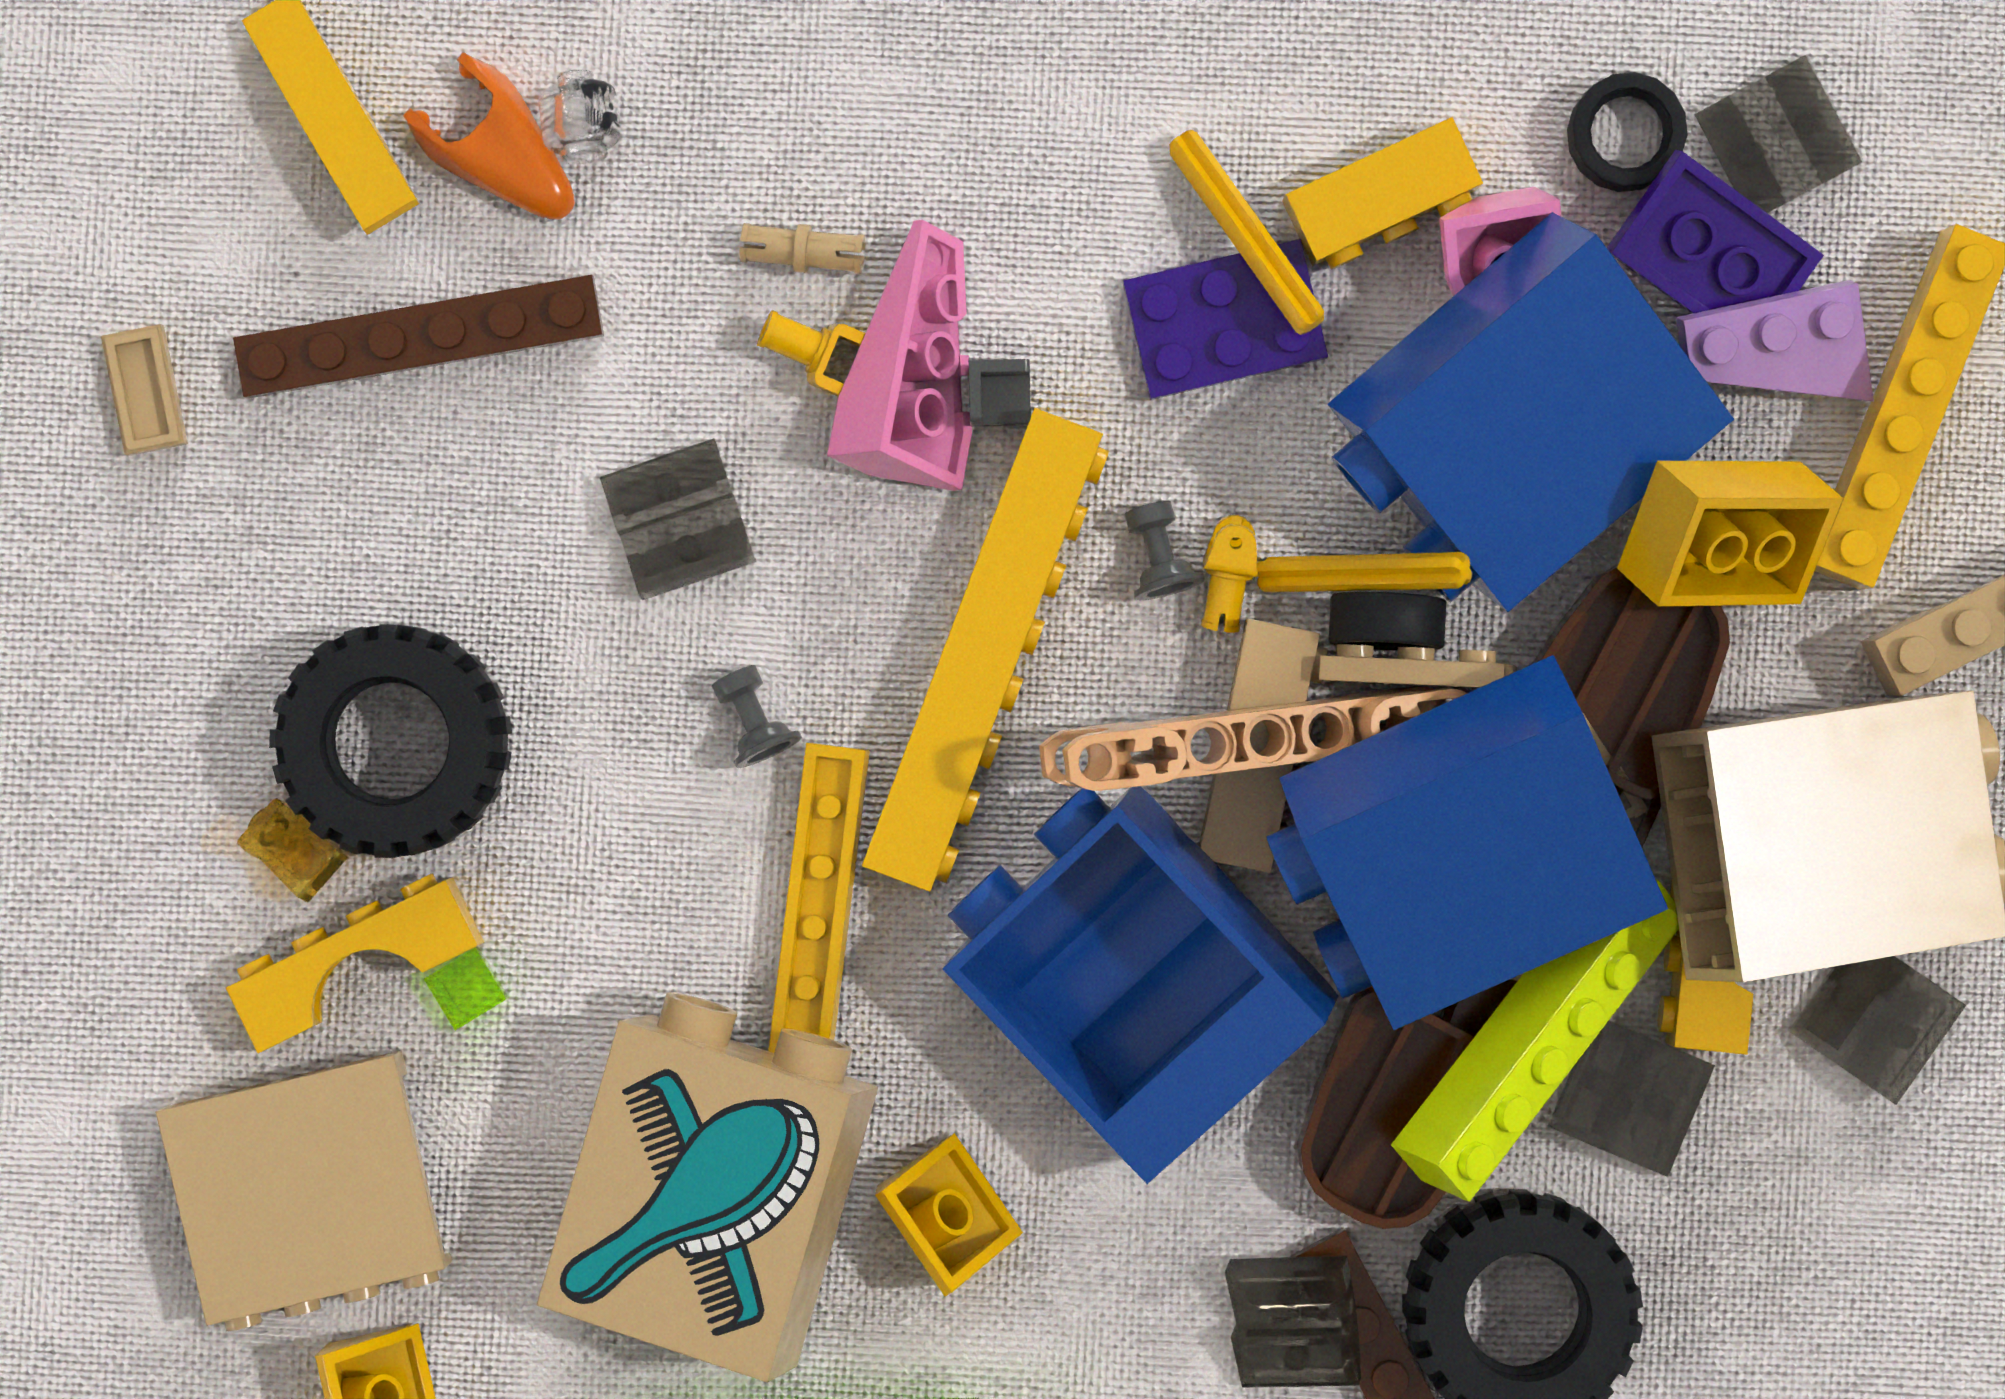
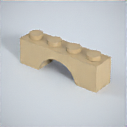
M2005 574L1960 597L1913 615L1860 641L1887 696H1902L2005 645Z

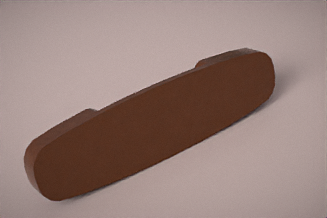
M1615 565L1592 579L1555 627L1532 664L1554 655L1581 711L1611 756L1606 767L1625 810L1632 807L1623 792L1641 798L1647 806L1645 813L1637 818L1633 816L1629 819L1643 848L1661 808L1651 736L1701 728L1730 645L1728 618L1721 605L1657 606L1617 569L1618 565ZM1620 766L1629 780L1616 774L1618 769L1621 771ZM1509 979L1396 1030H1393L1373 986L1351 996L1316 1081L1297 1140L1299 1166L1315 1194L1334 1209L1361 1223L1381 1229L1408 1227L1432 1212L1446 1192L1421 1181L1391 1144L1517 981Z

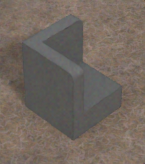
M1030 359L968 360L970 426L1028 425L1031 418Z

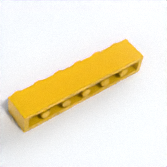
M1954 224L1940 231L1873 395L1874 402L1871 401L1835 488V491L1843 497V500L1814 572L1859 590L1874 588L2004 270L2005 243L1959 224Z

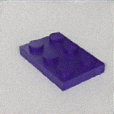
M1676 149L1607 246V249L1615 259L1692 314L1799 291L1824 256V254L1686 153Z
M1301 239L1277 244L1314 295ZM1240 253L1123 280V287L1150 400L1328 358L1321 324L1306 334L1300 335L1296 333Z

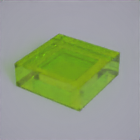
M478 946L424 978L454 1030L459 1029L509 998Z

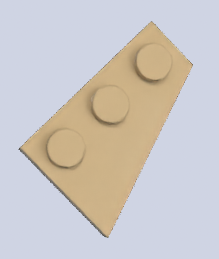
M1337 644L1336 656L1320 655L1319 680L1447 687H1482L1516 672L1517 666L1496 663V651L1459 650V662L1435 661L1434 648L1398 647L1397 659L1373 658L1374 646Z

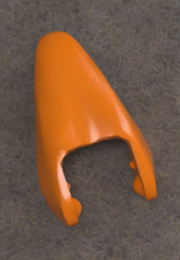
M462 52L456 59L459 62L460 74L466 79H477L480 82L479 87L481 89L486 88L492 94V106L486 118L468 136L459 141L446 142L440 137V130H433L430 127V118L426 112L421 110L413 111L409 108L403 116L416 142L428 158L440 167L501 199L543 218L560 220L566 217L572 211L575 204L571 184L519 91L508 77L496 68Z

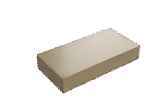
M158 324L101 336L124 454L132 456L187 445L188 441L164 325Z

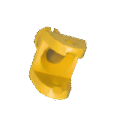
M771 310L760 332L757 346L766 347L806 365L805 372H807V381L810 385L839 397L844 384L823 375L838 338L860 347L866 333L846 324H831L827 328L824 327L821 331H817Z
M1228 515L1216 524L1203 557V569H1205L1206 573L1210 574V581L1201 626L1218 631L1220 615L1225 614L1223 632L1237 633L1240 631L1241 626L1239 623L1246 581L1252 580L1253 577H1258L1255 530L1251 522L1240 515Z

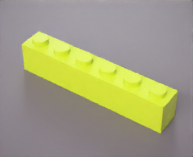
M1656 879L1668 910L1527 971L1520 977L1391 1144L1421 1181L1468 1202L1472 1200L1679 930L1675 901L1659 880Z

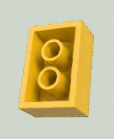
M1657 461L1617 569L1657 606L1801 604L1843 497L1799 461Z

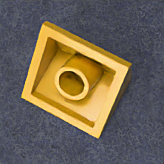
M955 1133L877 1185L876 1198L944 1296L956 1290L1023 1233Z
M419 1323L330 1342L315 1355L325 1399H436Z

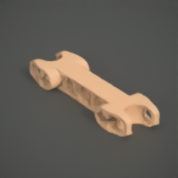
M1408 686L1357 692L1335 698L1137 723L1119 722L1068 729L1056 732L1039 745L1042 777L1064 786H1077L1086 790L1102 791L1161 784L1178 778L1317 761L1445 704L1446 699L1450 698L1453 700L1467 693L1457 689ZM1317 714H1321L1325 719L1327 732L1324 740L1315 746L1308 734L1309 725ZM1386 719V724L1380 723V720ZM1262 721L1268 729L1269 741L1260 753H1256L1251 747L1250 733L1253 727ZM1200 729H1205L1209 734L1211 746L1207 756L1197 761L1191 751V740L1196 732ZM1072 740L1062 749L1065 762L1064 775L1057 768L1055 756L1058 748L1064 742ZM1086 748L1088 764L1085 770L1081 772L1079 757ZM1141 751V754H1136L1131 758L1130 752Z

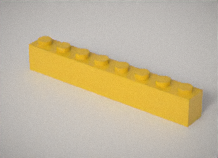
M1034 408L862 863L863 867L929 892L935 879L947 884L959 849L948 845L956 823L968 826L981 793L970 789L973 777L978 766L990 770L1002 735L991 732L999 709L1010 713L1013 709L1023 682V678L1013 675L1016 663L1021 652L1033 656L1045 621L1034 618L1042 595L1054 599L1065 571L1066 564L1055 561L1064 538L1076 542L1088 510L1087 507L1077 504L1085 481L1097 485L1107 460L1109 450L1098 447L1103 433Z

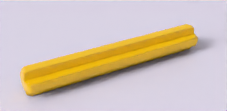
M1188 130L1177 136L1169 144L1170 156L1295 332L1303 335L1316 328L1324 320V309L1202 138L1194 130Z
M1462 552L1268 557L1265 561L1257 563V586L1264 592L1459 589L1463 584L1470 583L1472 579L1470 558Z

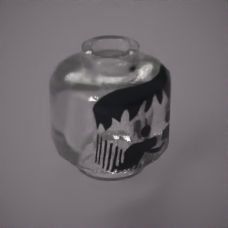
M576 69L562 72L557 75V83L545 88L540 94L538 104L542 140L549 151L560 155L561 162L587 164L601 161L607 158L608 149L614 147L621 139L618 100L615 89L605 81L594 79L592 71Z

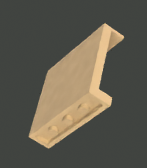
M402 1050L168 1105L155 1112L206 1326L224 1322L226 1331H234L262 1323L260 1313L283 1308L285 1317H293L321 1309L319 1299L343 1294L344 1302L351 1303L380 1295L379 1285L402 1280L404 1289H410L440 1280L438 1271L444 1270L452 1262L450 1253L444 1254L402 1078L407 1074Z

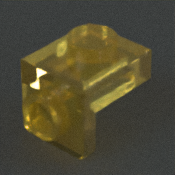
M275 798L267 807L259 810L252 817L248 828L237 840V844L245 852L260 859L296 897L309 903L346 861L348 856L332 840H322L308 828L311 824L302 814L295 815L286 802Z

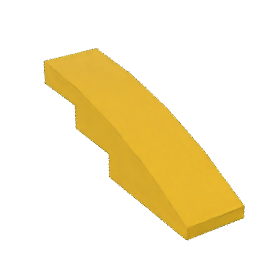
M275 0L241 20L299 123L364 232L368 235L419 205L420 203L370 114L360 102L302 0Z

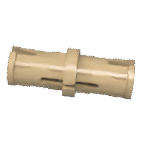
M750 223L743 224L740 241L764 243L766 246L744 244V247H740L739 250L740 262L747 263L749 261L793 265L794 272L803 273L808 272L809 267L852 271L857 274H861L863 271L865 255L842 254L840 251L861 253L866 247L864 234L848 235L814 232L811 225L798 224L796 230L755 226Z

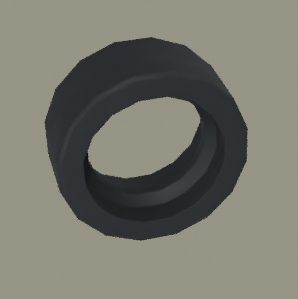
M1637 72L1612 74L1592 85L1573 108L1567 127L1569 153L1579 171L1595 185L1616 192L1642 190L1651 185L1675 149L1683 151L1688 136L1686 114L1676 94L1657 78ZM1630 96L1644 100L1655 109L1661 120L1663 137L1659 150L1650 161L1639 167L1621 168L1609 164L1598 154L1592 143L1591 127L1595 114L1605 103L1615 98Z
M1334 593L1330 598L1328 641L1334 645L1374 646V649L1398 650V647L1434 648L1439 650L1444 647L1446 600L1434 596L1409 593Z

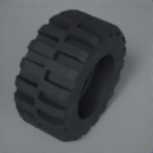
M379 624V626L359 627L345 631L343 636L335 640H326L312 650L314 655L306 663H299L289 675L288 679L292 682L285 694L278 695L273 712L278 713L276 729H270L269 748H276L278 765L272 766L277 784L283 783L290 796L285 801L295 815L302 814L311 824L308 829L322 840L330 839L340 844L339 849L356 855L363 853L374 855L375 858L412 856L439 848L454 841L457 836L466 830H470L483 818L482 813L488 805L495 802L503 787L500 785L504 770H509L512 752L508 751V734H512L510 716L505 715L501 702L505 698L497 682L491 681L484 671L486 666L474 654H469L459 646L460 643L445 635L407 625ZM384 683L405 684L426 694L441 711L448 729V753L441 771L427 787L404 798H382L369 794L359 788L345 774L336 750V729L340 716L346 706L359 693Z
M1509 1189L1508 1194L1495 1196L1492 1192L1474 1197V1204L1462 1210L1457 1205L1443 1215L1446 1221L1435 1232L1429 1229L1420 1242L1423 1248L1417 1260L1411 1259L1405 1276L1409 1281L1407 1293L1402 1294V1313L1406 1318L1407 1329L1405 1332L1410 1348L1436 1391L1444 1399H1608L1614 1393L1610 1385L1618 1374L1624 1377L1627 1376L1634 1362L1629 1356L1633 1343H1640L1643 1325L1638 1321V1309L1643 1307L1641 1289L1635 1284L1632 1275L1635 1270L1627 1254L1616 1243V1239L1580 1207L1567 1203L1561 1197L1546 1192L1544 1195L1532 1194L1527 1189ZM1514 1253H1532L1552 1260L1568 1274L1577 1293L1578 1316L1570 1336L1556 1352L1536 1363L1512 1366L1490 1358L1475 1345L1465 1322V1300L1475 1278L1492 1262Z

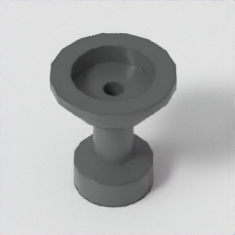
M1171 501L1149 503L1129 510L1124 514L1129 533L1142 534L1151 567L1142 572L1140 576V588L1134 591L1135 600H1151L1173 595L1198 586L1205 581L1204 573L1195 572L1189 562L1174 560L1165 528L1175 521Z
M755 665L736 670L712 684V688L720 703L733 702L747 732L738 741L739 755L734 760L737 768L751 766L771 758L792 747L802 739L799 731L789 730L784 723L780 721L768 722L755 694V691L763 684Z

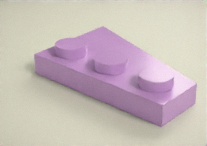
M1854 281L1837 282L1676 317L1680 347L1706 382L1874 402L1858 283Z

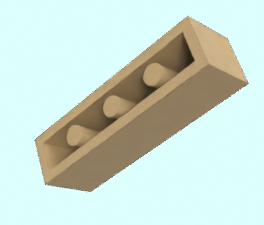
M1245 619L1227 711L1306 701L1310 682L1321 684L1322 680H1319L1320 655L1327 656L1328 648L1318 646L1320 633ZM1314 718L1309 725V737L1311 736ZM1262 721L1258 722L1250 733L1251 747L1256 753H1260L1269 741L1268 729ZM1286 764L1213 774L1199 847L1214 862L1271 873L1272 864L1275 859L1266 836L1288 827L1281 825L1287 799L1279 778L1302 767Z

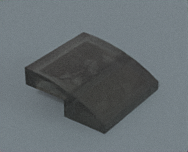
M1807 55L1796 59L1755 83L1743 87L1694 114L1733 188L1766 213L1779 208L1864 162Z
M715 438L600 477L616 531L621 538L637 592L642 601L757 562Z
M1891 956L1832 967L1788 1032L1838 1067L1847 1071L1889 1102L1897 1105L1966 1005L1897 957Z
M1609 1020L1571 1069L1548 1126L1668 1177L1715 1065Z
M1347 1256L1229 1260L1224 1273L1236 1321L1231 1335V1342L1242 1388L1359 1386L1361 1381L1359 1331Z

